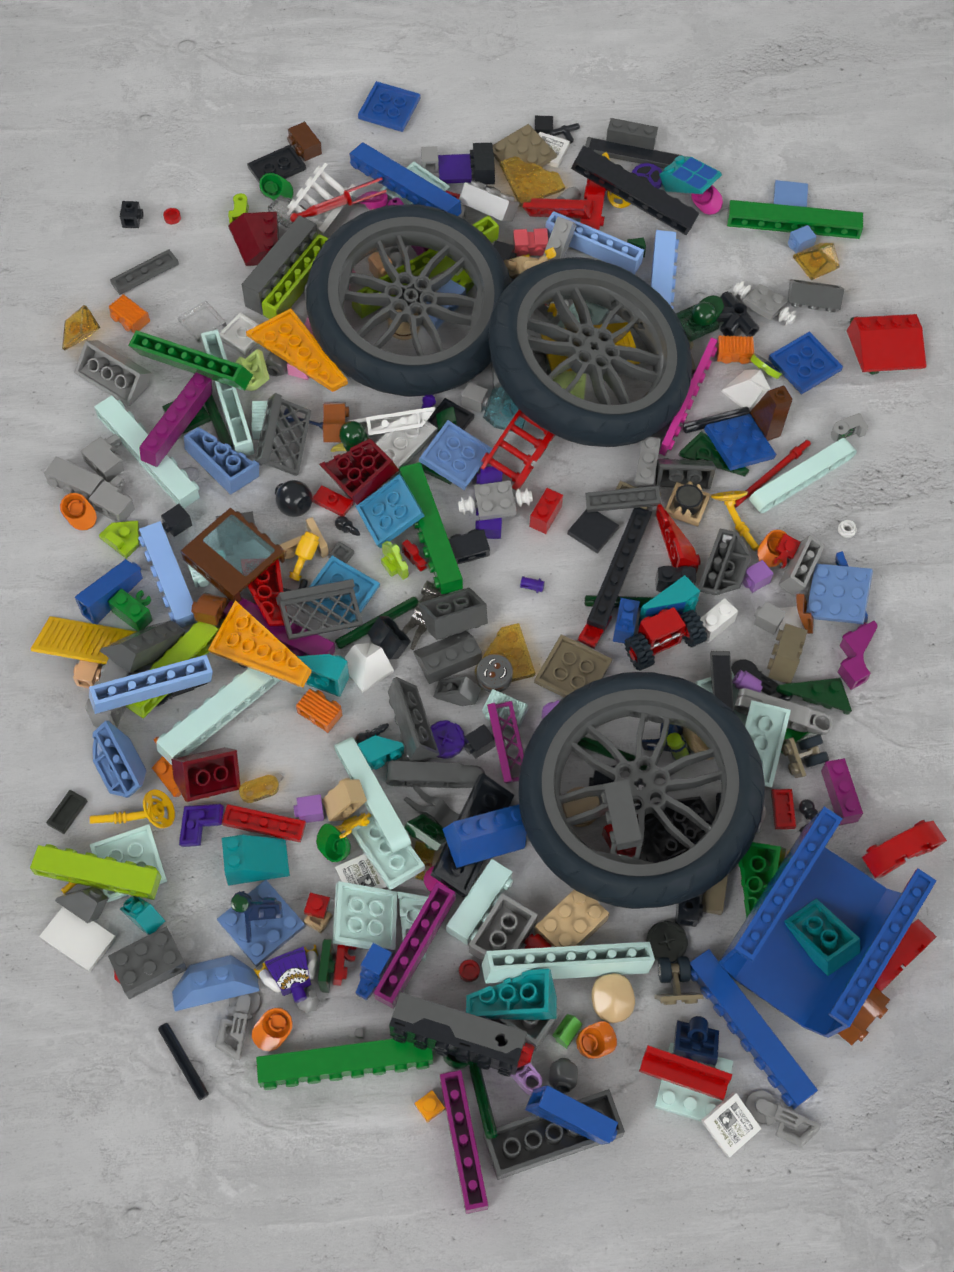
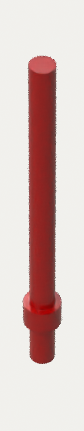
M805 440L798 447L795 446L791 449L790 454L745 490L748 491L746 496L735 500L734 507L737 508L792 460L798 459L803 454L802 452L811 445L810 441Z

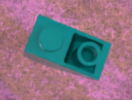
M376 735L357 744L371 770L380 769L385 763L391 760H398L404 754L402 742Z
M133 896L128 898L124 902V906L120 908L135 925L148 935L154 933L165 922L154 907L140 897Z

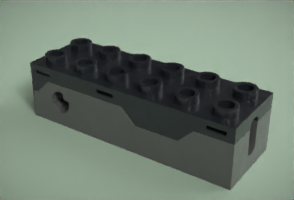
M400 992L389 1024L390 1036L397 1042L406 1043L408 1041L414 1043V1047L422 1050L430 1048L435 1050L436 1054L447 1057L449 1054L455 1056L459 1062L468 1063V1061L477 1063L476 1066L481 1069L489 1070V1068L498 1070L499 1074L507 1077L516 1075L518 1068L531 1062L535 1048L532 1044L526 1043V1031Z

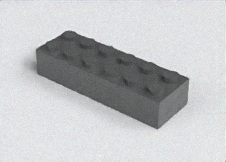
M299 215L241 284L245 307L263 315L262 302L318 235L316 223Z
M610 1089L576 1100L617 1121V1135L615 1139L623 1137L625 1130ZM535 1114L496 1127L498 1134L496 1138L487 1139L485 1132L483 1133L497 1180L601 1145Z

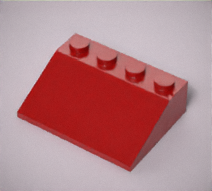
M917 314L854 317L847 329V334L862 372L926 368L923 329Z

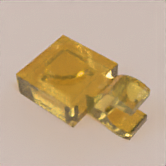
M416 841L414 851L425 865V868L426 866L432 867L436 850H431L426 847L425 843ZM425 870L417 874L415 879L423 881Z

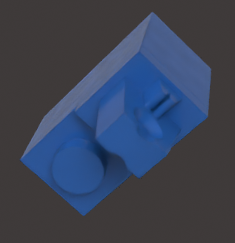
M621 598L613 642L624 644L627 638L634 635L640 601Z
M375 943L371 945L361 963L360 982L356 995L368 1000L393 959L392 952Z

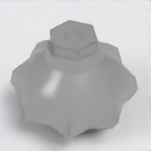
M308 988L304 989L307 999L296 1003L298 1009L303 1010L305 1013L317 1011L318 1003L320 1002L317 992Z

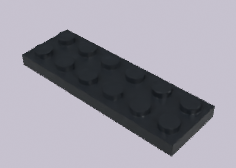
M482 773L479 775L457 821L507 808L510 806L515 795ZM446 842L430 875L460 896L466 897L483 861L456 868L448 843Z

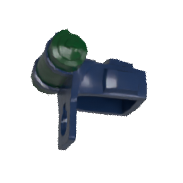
M239 891L231 899L232 909L238 913H245L247 943L252 941V920L283 917L282 904L276 898L264 897L263 901L252 900L251 896L245 893V891Z

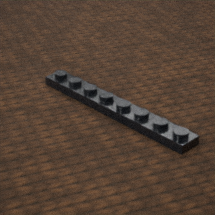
M640 507L633 509L586 624L605 630L651 518L652 511Z

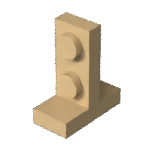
M313 517L306 519L308 532L319 536L317 549L321 557L328 556V546ZM301 536L280 544L284 550L285 559H291L296 556L295 550Z

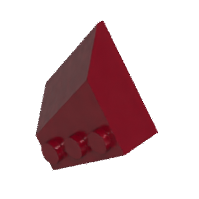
M277 212L243 213L228 225L246 266H257L279 240Z
M371 438L350 448V451L342 455L338 454L334 456V459L319 464L356 505L376 492L399 471L395 463Z

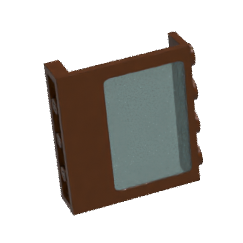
M232 508L225 511L181 550L183 560L233 603L235 600L239 603L241 601L240 592L277 559L281 563L285 562L283 548L271 542L267 534L259 532L252 522L248 523L239 511L235 512Z

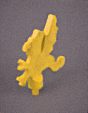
M369 812L367 814L361 813L359 817L355 815L344 820L341 825L335 826L340 832L346 830L339 837H346L357 825L367 826L370 823L367 818L371 817V814Z

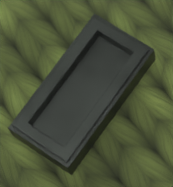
M69 790L47 820V825L65 834L88 802L87 799Z

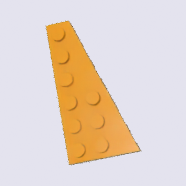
M236 600L208 649L212 654L302 688L312 672L304 662Z

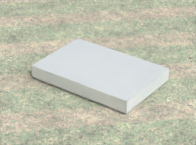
M64 907L60 909L39 936L43 941L88 972H91L116 939L115 935L94 921L86 923Z

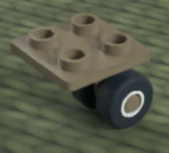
M821 735L800 740L798 742L800 750L807 749V751L798 753L793 738L783 740L782 752L784 756H788L790 762L788 769L795 778L806 776L801 761L802 757L809 755V757L804 758L806 767H812L829 761L827 752H820L818 745L823 744Z
M679 956L677 963H671L669 957H660L658 959L659 980L661 983H670L672 980L673 993L654 994L655 999L659 1000L660 1003H664V1005L677 1004L676 1000H681L685 1004L698 1003V999H704L701 993H681L679 981L689 982L691 979L690 961L687 956Z

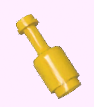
M305 531V534L301 536L295 550L298 560L293 572H289L291 579L299 581L302 578L300 575L306 560L313 559L319 544V536Z

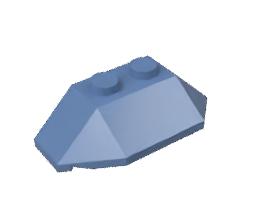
M105 721L93 732V762L109 793L129 798L143 785L147 770L130 738L112 723Z
M232 955L191 964L172 991L174 1010L179 1011L258 992L260 990L257 975L253 969Z

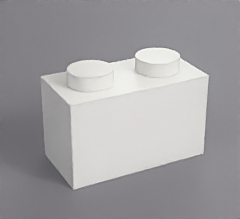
M725 598L700 618L704 623L703 626L706 628L707 643L712 641L736 620L738 610Z

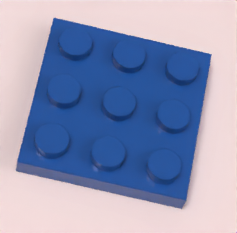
M376 81L358 113V119L403 132L421 99L420 94Z
M810 331L773 352L768 358L801 395L839 373L843 368L838 360Z
M750 414L708 424L704 428L730 471L772 460L777 455Z

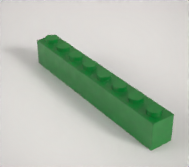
M730 200L727 213L728 227L791 233L808 225L815 235L860 239L863 230V212Z
M137 330L128 345L141 356L194 374L197 372L212 380L244 391L253 377V374L243 365Z
M421 462L399 467L400 475L405 480L425 515L413 525L415 529L418 528L419 530L417 533L420 544L423 543L424 545L422 548L424 557L429 559V571L434 573L433 582L435 588H439L441 595L463 589V578Z
M393 1039L258 1056L256 1057L258 1084L260 1088L264 1087V1090H273L277 1088V1085L286 1084V1087H295L299 1085V1082L308 1081V1084H317L322 1079L339 1081L344 1076L361 1078L367 1073L383 1075L389 1070H395V1072L399 1073L408 1071V1068L416 1067L418 1070L427 1069L429 1065H433L432 1049L422 1050L414 1047V1043L408 1041L400 1043Z

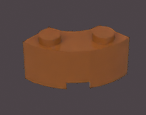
M324 402L323 442H341L339 436L340 429L346 423V417H349V406H346V402Z
M204 593L197 602H193L191 612L194 614L195 621L217 626L221 618L225 619L223 611L231 600L226 597Z
M874 986L851 1026L838 1034L851 1046L857 1040L862 1042L869 1033L866 1029L876 1017L881 1019L888 1011L885 1006L889 1003L890 999Z

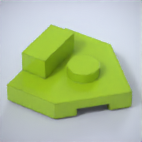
M138 521L114 522L99 534L101 540L126 559L139 547Z
M390 541L382 543V553L385 557L381 559V564L391 577L399 574L402 580L406 579L409 575L408 565L405 560L402 561L399 546L392 544Z

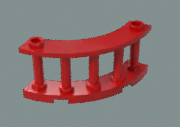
M519 409L490 454L486 452L481 462H483L481 469L484 470L489 464L503 472V474L512 479L514 482L512 488L517 491V489L522 487L534 467L531 465L533 461L537 462L548 444L556 435L541 428ZM521 417L543 431L545 437L543 440L537 439L515 425V423ZM510 430L534 445L536 450L532 456L530 454L526 455L504 441ZM499 447L524 461L525 467L521 473L512 471L493 458Z

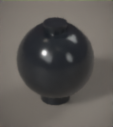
M290 480L280 483L275 489L276 504L283 514L290 517H298L310 509L313 498L311 490L305 483L298 480Z

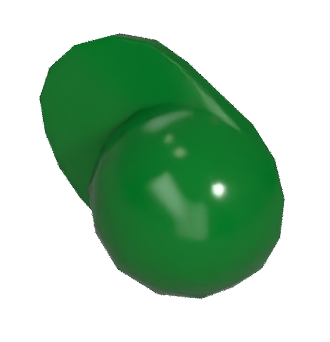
M267 173L260 179L259 188L265 197L278 203H287L293 198L294 192L291 183L281 176Z
M324 824L317 835V848L331 862L345 860L350 854L351 849L348 837L340 838L339 836L342 833L335 826Z

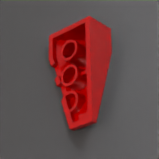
M661 504L657 505L655 515L672 567L690 566L695 568L697 573L698 567L701 565L699 554H696L692 544Z
M265 559L241 560L242 574L244 576L249 575ZM277 559L247 586L268 626H285L280 606L277 605L276 601L278 594L284 592L279 559Z

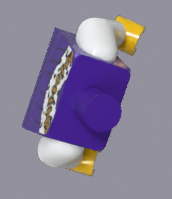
M314 945L312 950H307L306 946L265 961V963H262L263 968L261 970L254 968L257 977L274 992H281L283 996L292 993L295 1003L302 1002L307 999L304 988L311 985V979L316 974L318 965L317 947Z

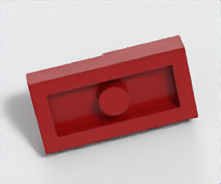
M338 944L333 985L341 986L342 979L346 980L348 967L344 966V958L349 962H354L356 956H350L348 951H356L357 947Z

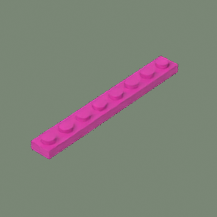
M714 338L710 339L692 377L686 399L679 412L673 418L659 450L661 455L665 456L668 450H672L675 444L673 438L674 436L678 437L682 428L679 425L680 423L684 424L688 414L685 412L687 409H691L694 402L692 397L697 396L700 389L698 384H702L706 376L704 371L710 368L712 363L710 358H714L718 348L715 347L717 340Z

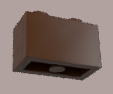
M305 121L288 129L289 136L287 140L291 146H294L296 153L304 161L322 154L321 142Z

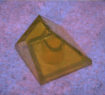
M819 243L793 255L795 261L810 280H814L840 267L834 243Z
M83 305L65 320L63 350H67L83 341L101 328L87 306Z

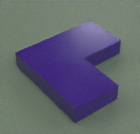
M222 804L184 806L179 845L181 847L201 846L203 827L222 825L224 806Z

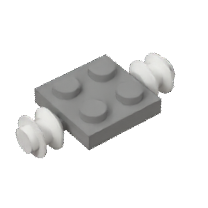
M742 281L741 283L738 282L733 289V292H735L734 296L739 294L743 304L770 321L776 315H779V322L784 320L786 322L785 326H788L789 324L792 325L797 317L795 310L789 312V307H786L789 300L766 286L759 284L751 291V285L744 286V281Z
M510 480L474 485L475 502L471 496H469L468 500H464L461 497V501H458L459 512H463V515H465L466 511H470L473 514L475 508H478L479 520L481 521L516 516L515 502L520 507L522 503H527L530 506L533 498L532 492L528 491L527 488L525 492L517 489L513 495Z

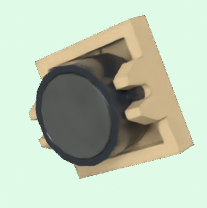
M691 481L686 483V485L676 482L665 510L670 517L698 527L711 494L703 492L700 484L694 486Z

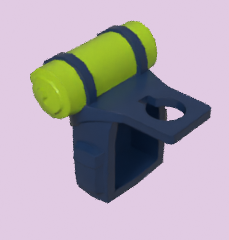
M661 723L660 726V737L663 729V723ZM670 724L663 751L671 752L672 758L676 761L690 755L691 752L686 747V741L681 737L684 727ZM660 738L642 739L643 749L654 751L656 746H649L647 744L657 745Z

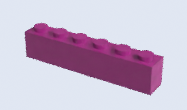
M197 372L193 375L139 446L141 461L158 467L211 396L212 379Z
M241 597L239 604L296 656L333 655L335 653L334 642L320 635L288 640L285 626H268L258 605ZM232 601L229 602L223 611L224 618H226L233 605ZM292 623L290 626L292 634L300 633L303 627Z
M436 882L373 993L376 1000L392 1009L395 1008L400 992H404L456 900L453 890Z
M458 1070L440 1074V1084L465 1213L470 1214L488 1210V1201L462 1071Z

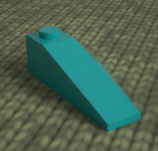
M550 969L527 970L522 972L520 976L503 980V983L493 987L488 986L466 995V1013L485 1019H557V996Z

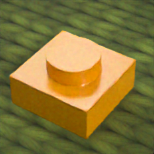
M433 1090L414 1103L427 1123L445 1110V1107Z

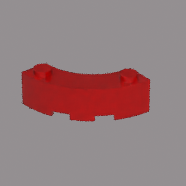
M588 178L584 199L592 200L594 206L590 219L581 218L580 223L600 230V226H604L605 216H602V210L607 190Z
M921 820L914 827L894 836L881 845L877 846L875 844L866 850L867 854L862 859L875 878L884 877L905 864V858L910 859L914 856L918 857L932 852L947 840L933 820L928 822Z
M919 919L911 923L874 985L881 992L904 970L901 965L904 967L909 965L937 937Z

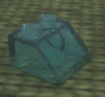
M500 386L492 389L483 418L494 428L505 430L519 408L513 403L503 387ZM520 417L515 425L523 429L526 420Z

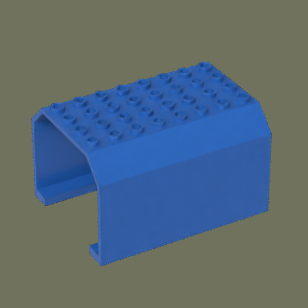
M824 806L804 827L718 963L732 979L800 1026L829 1038L851 1026L937 880L917 868L902 893L887 889L825 847L843 818ZM816 898L860 938V953L829 976L812 961L784 922Z

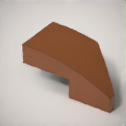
M796 594L797 610L805 630H808L807 634H813L814 618L812 613H806L807 600L805 595Z

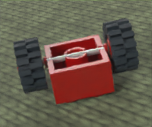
M675 607L669 610L663 609L653 617L648 616L640 622L638 634L627 638L624 643L626 646L625 650L628 652L627 656L630 657V662L633 663L636 670L641 671L654 665L655 654L680 644L682 639H684V642L689 647L705 642L707 640V632H705L706 628L703 626V621L700 620L701 617L697 616V612H694V610L679 615Z

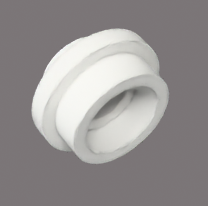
M844 520L838 526L839 534L845 538L853 537L857 531L855 523L851 520Z

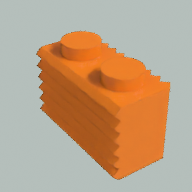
M124 294L109 305L110 317L115 322L119 321L127 331L131 330V332L135 333L136 330L140 331L150 322L148 312Z
M718 336L716 345L718 348V362L725 364L731 362H740L741 364L752 363L750 360L754 354V340L752 336Z
M310 688L296 704L298 714L327 733L343 716L341 705L334 700L331 702L327 700L326 696L319 690L314 691Z

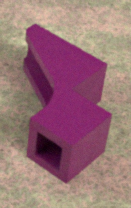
M875 621L865 622L856 631H849L842 636L843 639L839 646L848 658L840 663L841 666L838 674L850 690L867 682L871 674L864 662V652L878 627Z

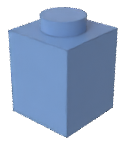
M807 225L790 233L788 245L798 255L814 248L817 236Z

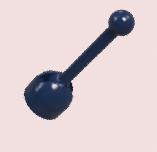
M288 408L285 409L284 415L290 413ZM292 415L286 417L288 423L295 421ZM309 421V424L323 429V422Z

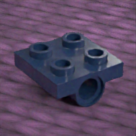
M701 1016L691 1018L689 1023L677 1020L673 1054L716 1066L719 1030L708 1028V1021Z

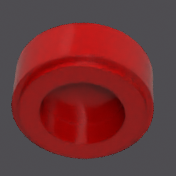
M168 208L163 213L167 224H177L181 220L180 211L176 208Z
M465 960L460 964L459 976L463 981L473 982L479 977L480 967L476 961Z

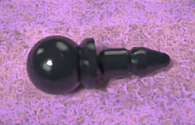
M339 516L336 518L335 526L338 530L360 536L359 530L353 526V523L347 517Z
M389 724L379 725L378 728H374L371 732L367 729L365 733L357 734L355 742L358 744L375 735H380L389 727Z
M808 799L800 802L799 811L807 820H812L818 813L814 803Z

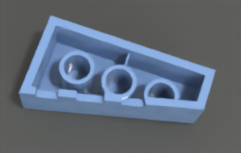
M200 427L184 435L185 450L230 495L259 477L258 462L255 460L251 461L246 458L245 454L232 450L230 445L217 441L215 436Z

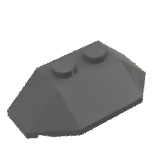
M719 529L698 586L700 592L720 595L740 589L751 555L738 532Z

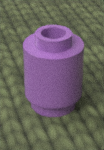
M738 671L732 681L739 690L746 688L761 692L763 688L761 686L762 681L747 671Z

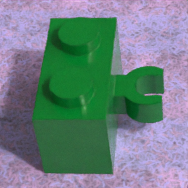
M121 588L108 601L112 613L138 632L146 628L153 621L150 610L145 607L151 603V597L147 596L146 599H141L144 596V592L140 590L137 592L135 599Z

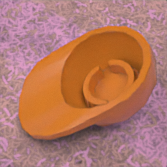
M70 493L62 499L60 510L75 529L88 530L94 526L97 519L96 511L83 495Z
M782 530L770 531L758 547V560H763L768 567H775L782 562L778 560L777 564L773 565L774 558L779 555L774 550L782 534H787Z
M272 1008L262 1015L252 1030V1039L258 1048L263 1051H273L281 1046L292 1030L293 1021L289 1012L283 1008Z
M601 1021L585 1027L578 1033L576 1039L577 1049L582 1056L588 1059L601 1058L610 1054L617 1046V1038L612 1026L607 1022Z

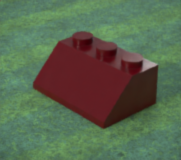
M223 747L171 759L173 779L185 802L241 789L237 750Z

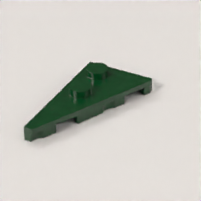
M702 431L678 454L680 457L689 460L703 459L713 461L716 468L744 477L750 471L746 467L730 471L710 438Z
M841 678L780 684L776 688L777 692H781L784 695L802 697V701L822 705L827 709L833 707L842 710L843 714L846 715L852 712Z

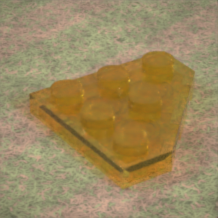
M516 156L500 161L499 165L517 201L520 202V207L523 206V202L530 203L531 198L542 199L565 189L559 174L554 171L549 172L534 163H526Z
M520 624L501 627L494 641L486 650L484 657L497 654L507 658L513 668L512 682L534 677L536 673ZM477 666L474 670L475 677L477 674Z

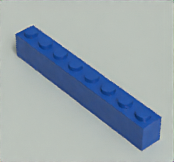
M364 142L349 153L350 163L353 168L358 169L374 180L382 177L383 180L379 181V184L386 186L389 190L394 191L414 205L442 209L456 216L462 213L460 200Z
M710 949L706 950L690 962L691 980L693 982L696 981L701 987L700 991L703 996L711 1000L714 1004L715 1012L720 1017H724L730 1032L736 1034L741 1040L740 1044L743 1049L752 1054L755 1058L754 1063L760 1070L765 1071L772 1087L778 1088L784 1103L788 1107L791 1106L793 1110L812 1097L818 1089L734 980L718 963L719 961Z

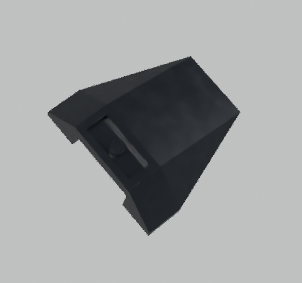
M700 796L676 799L692 809L707 824L712 825L714 818ZM635 806V810H639L642 806ZM668 807L663 811L673 826L692 843L696 844L706 834L704 830L686 816ZM650 813L645 816L644 845L640 860L658 863L672 859L689 850L665 829L654 814Z

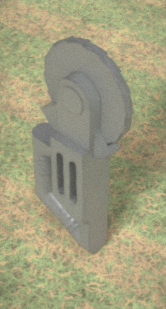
M258 992L229 998L230 1008L227 1010L233 1017V1020H220L215 1047L234 1060H240L248 1020L253 1019L252 1015L259 1010L261 998ZM228 1027H232L231 1038L238 1042L237 1050L225 1043Z
M754 1091L746 1099L745 1106L757 1123H766V1126H769L775 1121L778 1122L779 1126L775 1136L783 1138L799 1147H803L820 1130L821 1126L782 1107L781 1102L777 1103L773 1095L767 1091ZM800 1124L809 1126L800 1137L783 1129L784 1126L795 1130Z

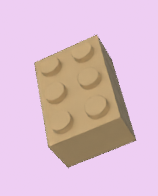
M573 890L535 926L534 934L541 935L552 947L582 946L607 922L609 912L595 899Z

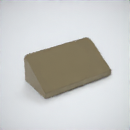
M728 875L703 893V912L722 915Z

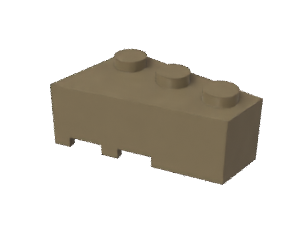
M785 623L783 630L779 629L776 637L779 643L774 644L771 653L775 656L774 659L770 658L767 669L770 670L768 678L786 684L792 682L800 662L799 658L803 651L802 648L808 630Z

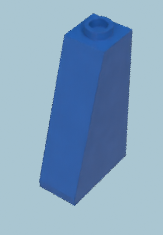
M125 559L77 594L75 600L82 616L93 624H98L111 611L108 601L121 588L129 593L143 579L139 565Z
M548 1085L533 1089L525 1108L530 1113L601 1145L610 1144L617 1135V1121Z

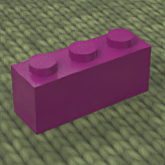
M845 758L825 762L821 773L834 813L843 818L839 826L858 822L863 815V811Z

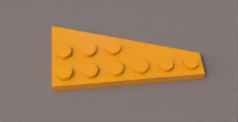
M291 308L246 331V335L330 391L334 392L348 384L347 378L324 353L317 340Z

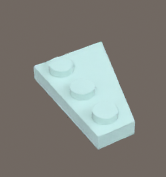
M398 891L402 940L406 937L428 897ZM426 951L425 955L423 956L422 961H425L426 955H427V951Z

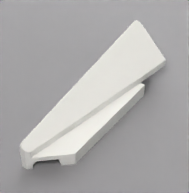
M435 407L349 421L361 423L365 428L366 434H369V436L416 429L424 426L435 411Z

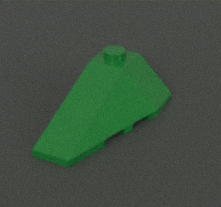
M752 842L746 855L738 863L741 873V885L744 892L746 918L785 859V848Z

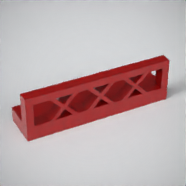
M531 198V202H523L522 207L530 217H550L552 212L555 211L569 218L590 219L594 203L592 200Z
M649 1045L644 1052L639 1069L641 1073L722 1101L725 1098L728 1084L733 1075Z

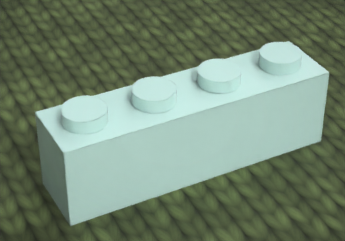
M491 859L446 925V932L468 945L470 940L474 939L479 931L478 928L484 923L504 889L508 890L513 883L512 871Z

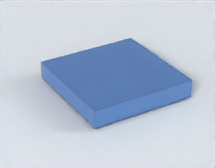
M775 180L773 204L807 207V183Z

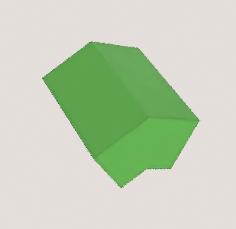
M567 1014L552 1036L556 1039V1042L567 1049L583 1024L575 1016Z

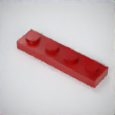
M227 804L222 819V826L301 843L306 821Z

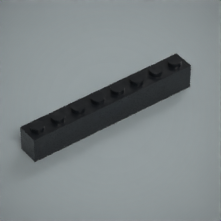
M583 145L571 167L575 172L684 235L688 234L699 215V212L693 207L685 205L678 198H673L664 190L654 187L650 182L642 180L635 173H630L621 165L611 162L607 157L599 155L590 147Z

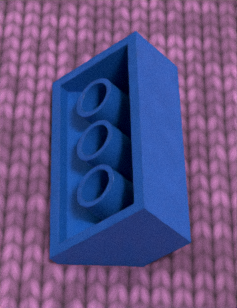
M519 804L454 821L442 829L456 868L522 850L526 844L527 832L523 825Z

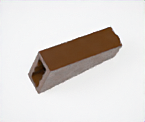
M784 385L767 391L750 411V415L767 441L781 436L793 400Z

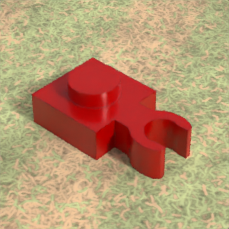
M785 533L782 534L774 550L779 555L774 558L773 565L777 564L778 560H781L782 565L780 568H784L787 565V558H794L801 542Z
M408 539L402 542V553L413 565L415 564L420 572L425 570L427 562L419 555L418 547L414 543L411 544Z

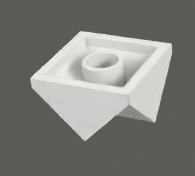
M744 370L725 386L721 392L741 408L747 406L751 410L766 392L771 389L761 370Z
M373 643L354 644L345 656V660L348 662L349 677L362 693L394 672L383 649Z

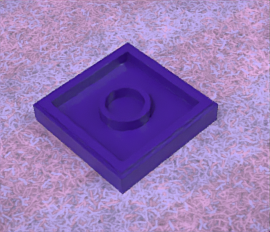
M470 154L438 155L440 180L446 184L471 183Z

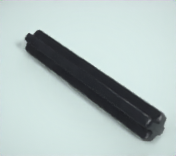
M746 406L683 424L684 433L704 429L708 424L748 415L750 410Z
M164 1023L158 1028V1031L198 1100L205 1099L209 1095L206 1087L170 1025Z

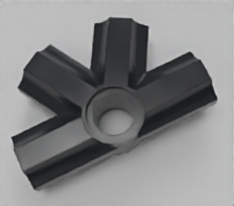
M731 292L722 293L720 298L724 303V309L715 321L724 322L720 331L724 336H734L740 328L746 336H754L759 331V326L748 314L747 306L739 303Z

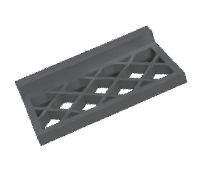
M274 393L267 401L255 461L260 466L265 464L297 476L300 470L312 410L281 398L282 395ZM281 405L286 406L290 413L284 415L280 409ZM297 412L305 414L303 421L300 422L296 415ZM292 415L296 424L290 426L286 417ZM282 420L287 429L280 431L277 426L278 421ZM297 426L301 431V436L298 438L292 430ZM287 431L293 439L288 443L283 436V433ZM279 436L283 443L280 447H277L274 442V438ZM294 442L298 447V452L295 454L289 446ZM284 447L290 455L285 459L279 451ZM274 452L280 460L277 463L270 460V456ZM291 458L295 464V468H290L287 465L286 460Z
M353 579L280 592L276 597V601L281 609L288 640L362 626L363 622L353 589L355 587ZM350 594L351 603L349 606L339 601L342 595ZM329 598L335 602L331 610L321 604L324 599ZM305 602H311L317 606L313 613L303 608ZM337 604L346 609L342 617L333 612ZM292 605L298 609L294 617L286 612L285 606ZM318 608L328 613L324 621L314 615ZM300 611L310 616L306 624L296 619ZM348 611L355 615L357 622L350 623L344 619ZM330 615L340 620L337 626H331L326 623ZM312 618L321 623L319 629L313 630L307 626ZM293 622L303 627L300 633L292 634L290 626Z

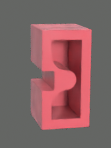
M547 228L534 229L533 232H527V229L513 230V245H515L514 253L517 254L516 257L527 254L529 256H542L548 243Z

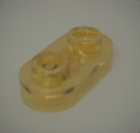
M265 775L247 781L239 788L240 798L246 803H253L271 797L279 790L278 780L272 775ZM268 785H272V786H273V787H272L271 789H269V790L266 789V786H268ZM250 791L253 792L251 796L246 795Z

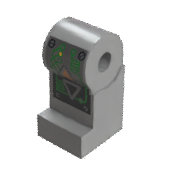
M860 413L837 421L833 425L831 438L837 442L842 438L846 439L855 434L858 437L865 436L868 425Z

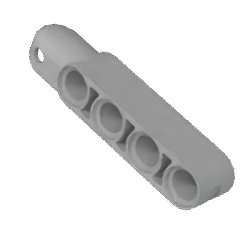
M742 688L738 691L734 709L741 714L748 715L750 703L753 700L790 709L791 712L787 724L789 729L799 732H810L816 735H826L832 727L831 719L824 713L750 689Z

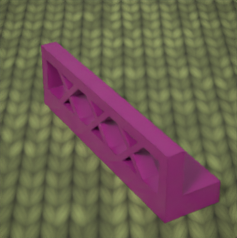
M513 702L487 704L504 783L519 781V776L513 778L512 768L516 763L521 766L524 751ZM509 706L511 714L507 720H504L499 716L498 709ZM507 724L513 727L515 731L511 740L503 734ZM511 744L519 749L515 759L510 757L507 752Z

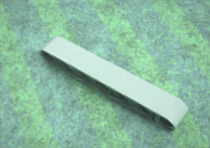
M842 438L755 491L750 496L749 501L761 514L765 513L854 457L857 450L845 438Z
M350 737L335 744V751L350 779L360 780L367 799L364 804L390 851L395 853L411 845L405 828L354 738Z

